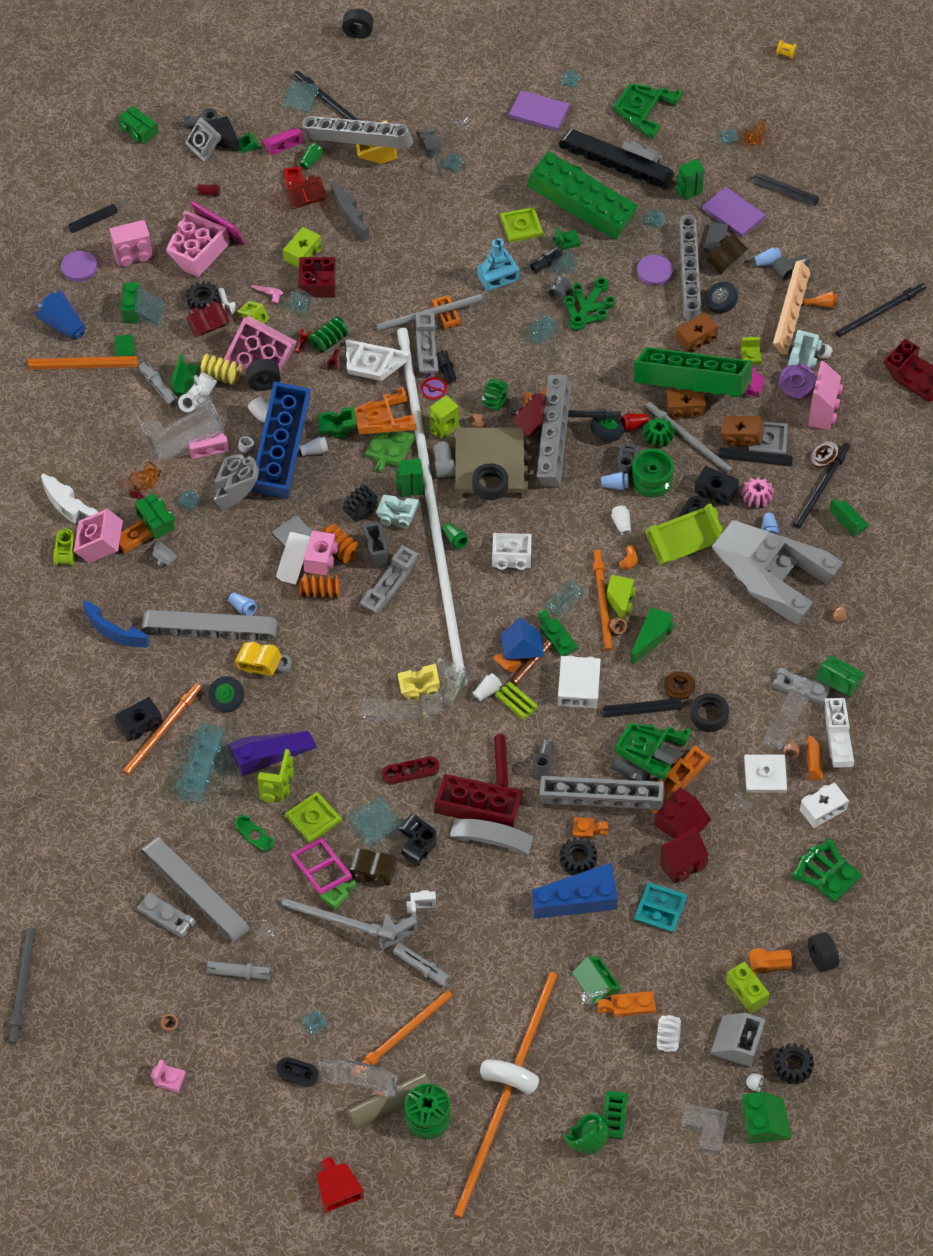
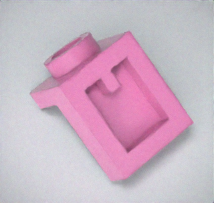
M160 1059L158 1065H155L152 1069L151 1078H153L154 1086L179 1093L186 1071L166 1066L164 1060Z

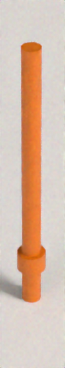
M595 550L593 551L595 562L593 570L596 573L604 647L605 651H612L604 581L605 565L602 562L601 551Z
M195 683L187 694H183L179 699V704L123 769V772L128 775L131 774L186 706L189 707L193 698L201 690L200 685Z
M449 990L445 991L377 1050L368 1053L364 1057L365 1060L353 1069L354 1073L359 1076L368 1067H373L377 1064L380 1057L452 998V993Z

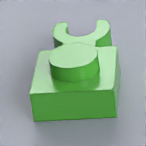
M353 880L349 884L344 882L322 895L319 894L320 899L336 910L349 897L347 891H352L356 887V881Z

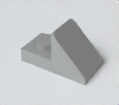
M386 914L382 928L395 932L396 936L394 940L380 937V948L384 950L416 932L418 924L415 917L403 918L395 925L388 914Z

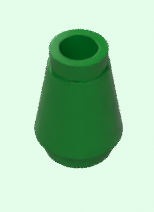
M315 143L309 145L299 163L300 166L308 170L309 167L322 157L323 149Z
M451 523L443 526L442 531L452 547L461 549L467 545L468 537L464 531Z

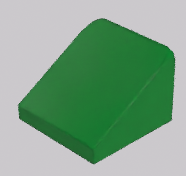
M251 131L238 139L241 153L261 148L257 137Z
M132 334L114 337L116 357L135 356Z

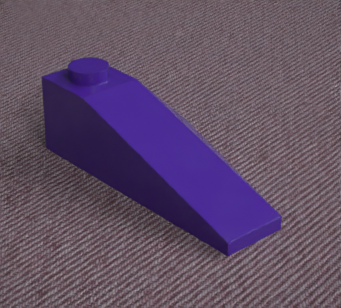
M309 731L249 736L227 744L242 776L283 761L285 749H289L290 756L294 757L317 748Z

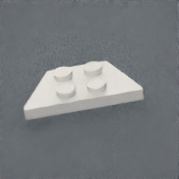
M348 339L345 341L347 348V371L351 375L382 381L411 359L410 352Z

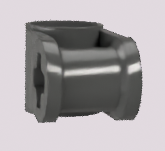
M621 442L617 473H628L629 477L632 475L633 460L640 453L641 445L632 446Z

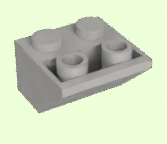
M748 1013L724 1015L710 1054L752 1067L766 1019Z

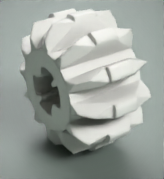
M667 1015L661 1016L659 1019L657 1030L658 1050L676 1052L679 1048L681 1020L679 1017Z

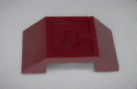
M904 338L886 357L883 363L895 382L931 402L933 401V365L918 356L919 346Z

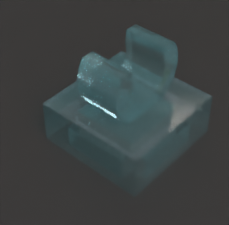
M567 250L559 257L554 271L560 274L564 271L568 274L574 273L575 269L571 266L575 267L578 264L576 260L572 259L574 253Z
M293 291L291 293L289 310L307 314L311 296Z

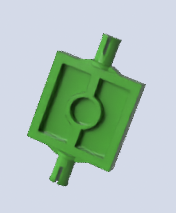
M403 431L375 433L365 453L367 458L378 462L374 471L381 473L385 465L398 466V462L405 459L415 439L414 434Z

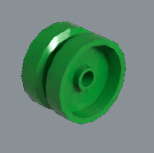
M647 449L638 453L633 460L631 480L633 488L640 495L651 498L660 497L668 493L673 482L674 462L672 458L660 449Z

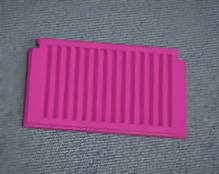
M192 201L190 203L196 215L226 227L230 238L245 245L242 235L234 225L196 202Z

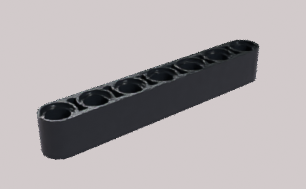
M568 129L559 141L561 149L564 148L573 154L582 155L585 159L599 162L600 165L614 168L615 171L629 174L637 180H644L647 184L663 188L662 190H665L674 178V172L669 167L574 129Z

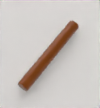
M548 640L543 643L544 654L552 646V643ZM542 657L530 658L512 678L511 682L517 686Z

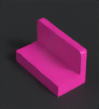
M299 128L290 129L263 140V144L271 156L303 143L302 132Z

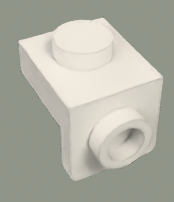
M423 890L417 893H410L411 901H407V914L411 913L415 919L416 909L436 908L435 891Z

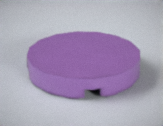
M76 251L64 257L61 262V270L68 280L83 282L95 275L97 272V261L88 252Z
M650 255L644 257L638 263V277L647 285H664L672 277V264L665 257Z
M804 364L788 365L779 376V387L790 398H806L815 389V374L809 366Z

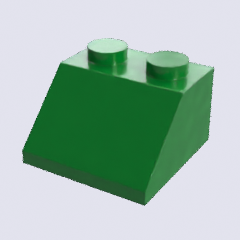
M766 1092L742 1095L741 1108L748 1144L791 1139L784 1098Z

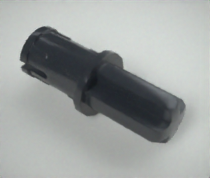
M556 247L549 253L542 254L538 260L530 264L531 270L537 274L547 266L550 267L554 260L563 255V251L560 247Z
M441 350L436 355L440 363V371L444 373L446 381L452 384L457 379L453 370L454 364L451 362L448 352Z

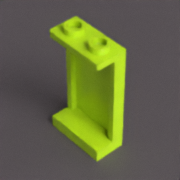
M712 504L660 525L650 526L645 531L660 566L713 546L725 528L723 525H720L716 508L712 507Z

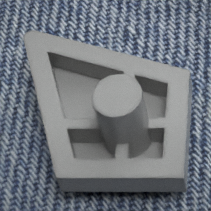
M156 541L152 555L159 559L157 564L164 566V564L169 565L173 563L177 558L175 553L161 541Z

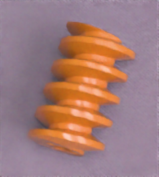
M332 524L321 531L335 534L338 550L334 555H337L340 560L348 564L355 559L359 544L354 542L352 537L348 538V534L343 533V530L338 528L337 524Z
M304 573L300 580V597L303 596L304 592L306 597H310L313 592L315 598L318 597L319 593H321L322 598H325L327 593L330 598H333L336 593L339 599L340 580L338 575L335 574L334 578L331 579L330 574H327L326 579H323V576L319 574L318 579H316L312 573L310 579H308L307 574Z

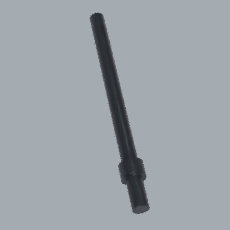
M298 70L294 72V76L302 82L304 87L311 89L343 117L349 120H358L315 85L310 77L303 75Z
M921 283L914 288L906 289L900 296L837 330L835 334L840 338L905 300L913 299L916 297V294L926 289L925 284Z
M512 408L511 416H515L519 409ZM606 409L569 410L568 417L606 420V418H621V411H607Z
M845 442L838 453L839 458L834 459L835 463H831L793 526L800 529L836 469L844 462L845 455L851 447L849 443Z

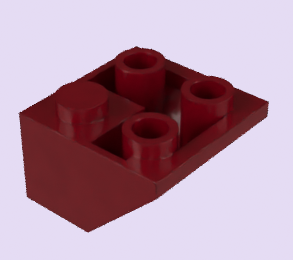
M299 257L298 287L315 298H335L336 257Z
M533 394L528 399L529 403L515 413L516 417L513 421L528 436H534L543 426L546 394Z

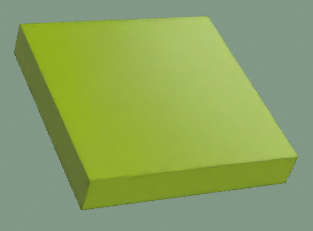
M534 207L500 214L509 243L544 236Z
M317 791L285 813V817L309 843L342 821L338 813Z

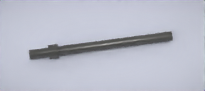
M34 928L26 929L13 1017L10 1018L9 1043L13 1045L17 1044L19 1029L22 1028L23 1019L21 1015L35 932Z

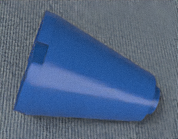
M57 290L58 293L52 292L47 295L38 305L40 310L39 312L35 311V316L71 339L81 338L85 333V325L61 290Z

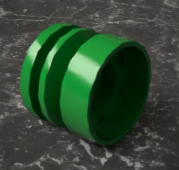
M432 1083L420 1084L408 1093L405 1100V1115L409 1131L422 1139H435L448 1129L450 1124V1098L440 1086Z

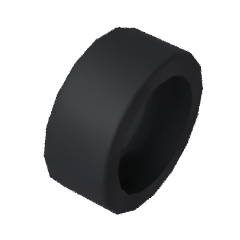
M494 463L480 465L472 475L474 493L484 500H496L504 496L508 490V474L506 470ZM485 476H495L502 483L494 488H486L479 484V480Z
M705 693L699 695L693 701L691 720L699 730L715 732L721 730L728 721L729 705L720 695ZM703 705H714L721 710L722 715L716 720H706L698 714V710Z

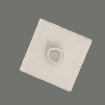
M744 755L746 793H787L785 755Z

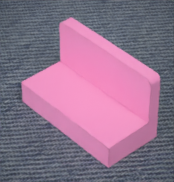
M223 433L187 441L192 459L229 451L227 437Z

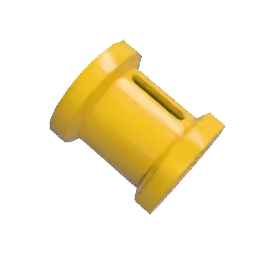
M780 40L776 55L779 56L781 54L793 59L797 44L791 45Z

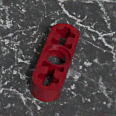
M429 756L388 765L382 770V779L386 784L393 785L434 776L439 772V761L437 758ZM428 763H431L433 769H429V767H427ZM413 767L416 769V773L409 775L405 770ZM399 769H402V776H400ZM388 772H392L394 777L390 778Z

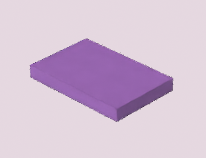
M521 90L509 113V118L558 132L570 108V104Z
M727 187L702 206V210L720 223L728 224V228L741 238L766 218L763 212Z

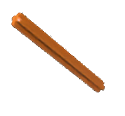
M137 356L28 359V368L30 370L138 366Z

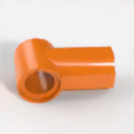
M757 948L748 953L751 970L755 975L756 973L763 972L767 974L772 970L792 969L790 950L767 951L763 948Z

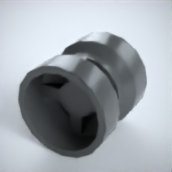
M557 276L553 281V285L547 291L548 296L553 299L557 295L559 296L558 301H562L571 288V282L563 276Z

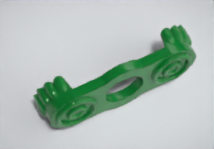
M239 815V818H236V829L245 837L248 843L253 844L262 852H269L273 849V837H268L261 827L256 826L251 821L250 816ZM259 831L261 833L259 839H250V832Z

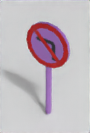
M426 373L428 379L420 387L423 397L429 400L443 398L448 390L445 380L439 377L431 378L430 374Z

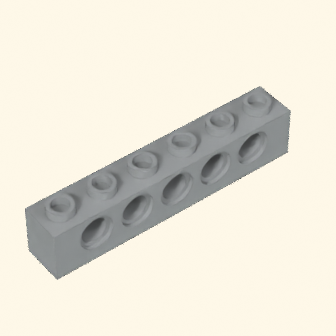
M548 375L537 478L541 486L560 487L571 394V383L567 375Z
M541 776L540 799L542 804L659 810L664 805V782Z

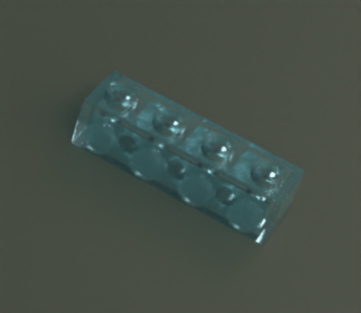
M201 722L200 728L195 730L194 745L189 747L188 762L183 764L182 779H178L176 784L179 799L203 804L226 738L225 727Z

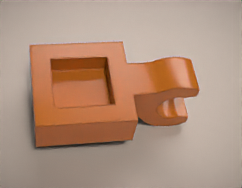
M574 817L573 837H584L583 839L593 840L594 834L608 836V822L601 821L594 824L595 818Z

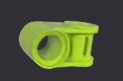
M65 528L57 532L53 555L54 566H58V564L74 566L75 539L70 529Z

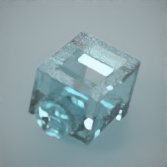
M542 312L540 318L529 328V337L532 341L544 345L557 332V321Z

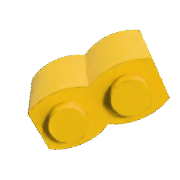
M256 642L243 643L235 664L239 670L248 673L272 676L282 655L275 645H260Z

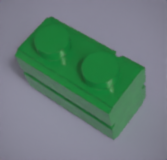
M133 105L118 117L120 129L124 133L128 132L136 142L140 141L142 144H145L159 133L158 124Z
M697 159L679 166L676 192L686 200L693 198L694 195L697 196L703 193L705 168Z
M419 458L411 459L410 461L400 460L398 468L395 469L396 491H400L402 497H408L412 494L414 496L422 495L423 469L421 460Z
M152 493L146 496L145 499L142 498L135 502L136 514L155 539L175 529L174 521L176 519L171 511L167 512L162 498L158 499Z
M830 655L821 664L816 679L851 697L861 686L865 673Z

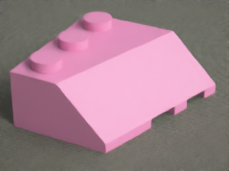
M184 210L183 219L179 221L178 229L173 234L166 251L183 271L199 277L230 244L228 230L224 226Z
M247 316L243 319L227 351L223 364L226 359L230 361V366L234 361L236 362V368L239 364L242 365L243 371L244 368H247L256 360L270 359L277 363L279 371H281L297 341Z
M823 361L820 363L813 392L808 426L830 430L831 424L835 425L837 413H834V410L839 409L840 399H837V396L842 395L843 385L840 384L841 376Z

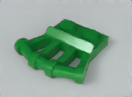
M832 838L826 839L824 843L817 846H811L808 849V853L798 859L797 868L791 875V878L814 886L834 903L862 877V873L850 865L847 859L841 857ZM830 850L837 863H832L821 853ZM813 858H816L819 862L826 866L829 869V871L825 874L822 870L815 866L811 862V860ZM805 868L809 869L820 880L805 876L803 874Z

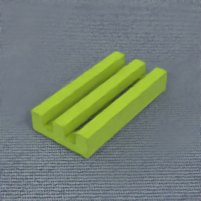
M510 681L506 687L503 686L500 692L497 691L495 693V696L523 720L538 708L536 703ZM505 693L510 699H512L517 705H519L524 711H526V713H524L523 711H521L516 705H514V704H513L509 699H507L503 694Z

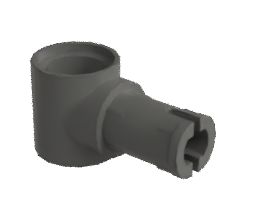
M206 108L196 116H183L184 127L195 126L200 117L207 123L208 121L218 119L217 111L213 108Z
M806 254L794 259H786V257L782 256L775 260L773 268L783 280H786L785 278L792 277L796 261L802 260L805 265H809L810 259Z
M543 740L539 753L533 757L532 775L536 779L541 780V776L550 775L551 752L554 747L551 741L546 745L547 740Z
M617 757L611 766V769L626 775V778L629 780L649 781L651 777L650 773L635 764L631 765Z

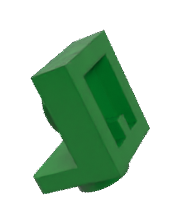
M559 227L555 228L553 242L562 251L581 246L576 230L561 233Z

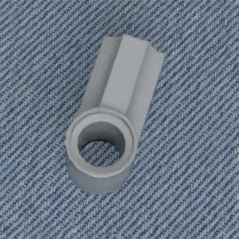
M445 441L438 442L434 445L436 478L455 476L454 460H452L450 444Z

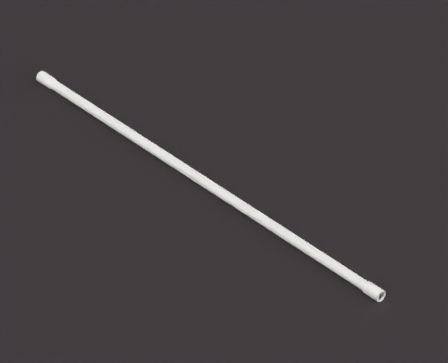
M400 328L397 330V336L401 351L410 352L408 330ZM411 358L403 366L411 413L417 427L414 431L418 455L423 469V485L454 664L455 681L457 687L461 686L460 682L463 683V686H466L468 684L466 669L463 664Z

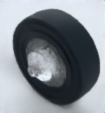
M726 281L718 282L708 289L705 301L711 311L719 314L726 313L736 305L738 292L731 283Z

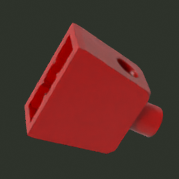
M328 1157L321 1161L324 1171L317 1173V1179L325 1213L364 1199L363 1188L346 1163L336 1166L333 1157Z

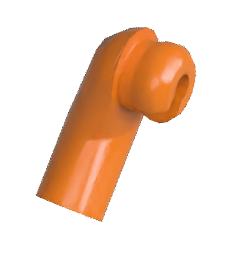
M634 545L626 547L627 556L619 562L622 570L631 569L638 562Z

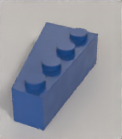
M612 863L532 890L534 919L617 910L618 898Z

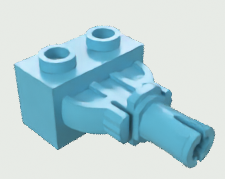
M497 238V244L495 239L492 241L490 254H487V259L484 263L477 266V276L486 291L519 280V268L511 254L509 255L508 251L505 248L503 249L504 241L500 238Z

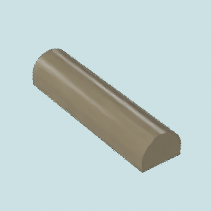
M422 1072L347 1109V1114L355 1129L358 1130L405 1107L406 1097L414 1087L431 1082L425 1072Z

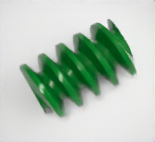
M336 316L330 322L321 326L319 330L310 334L308 341L317 352L319 350L326 352V346L332 348V343H338L337 338L343 340V335L348 336L349 332L344 321Z

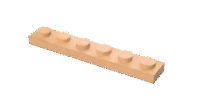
M802 260L795 262L773 341L779 353L784 355L788 354L801 304L803 303L808 278L810 277V270Z

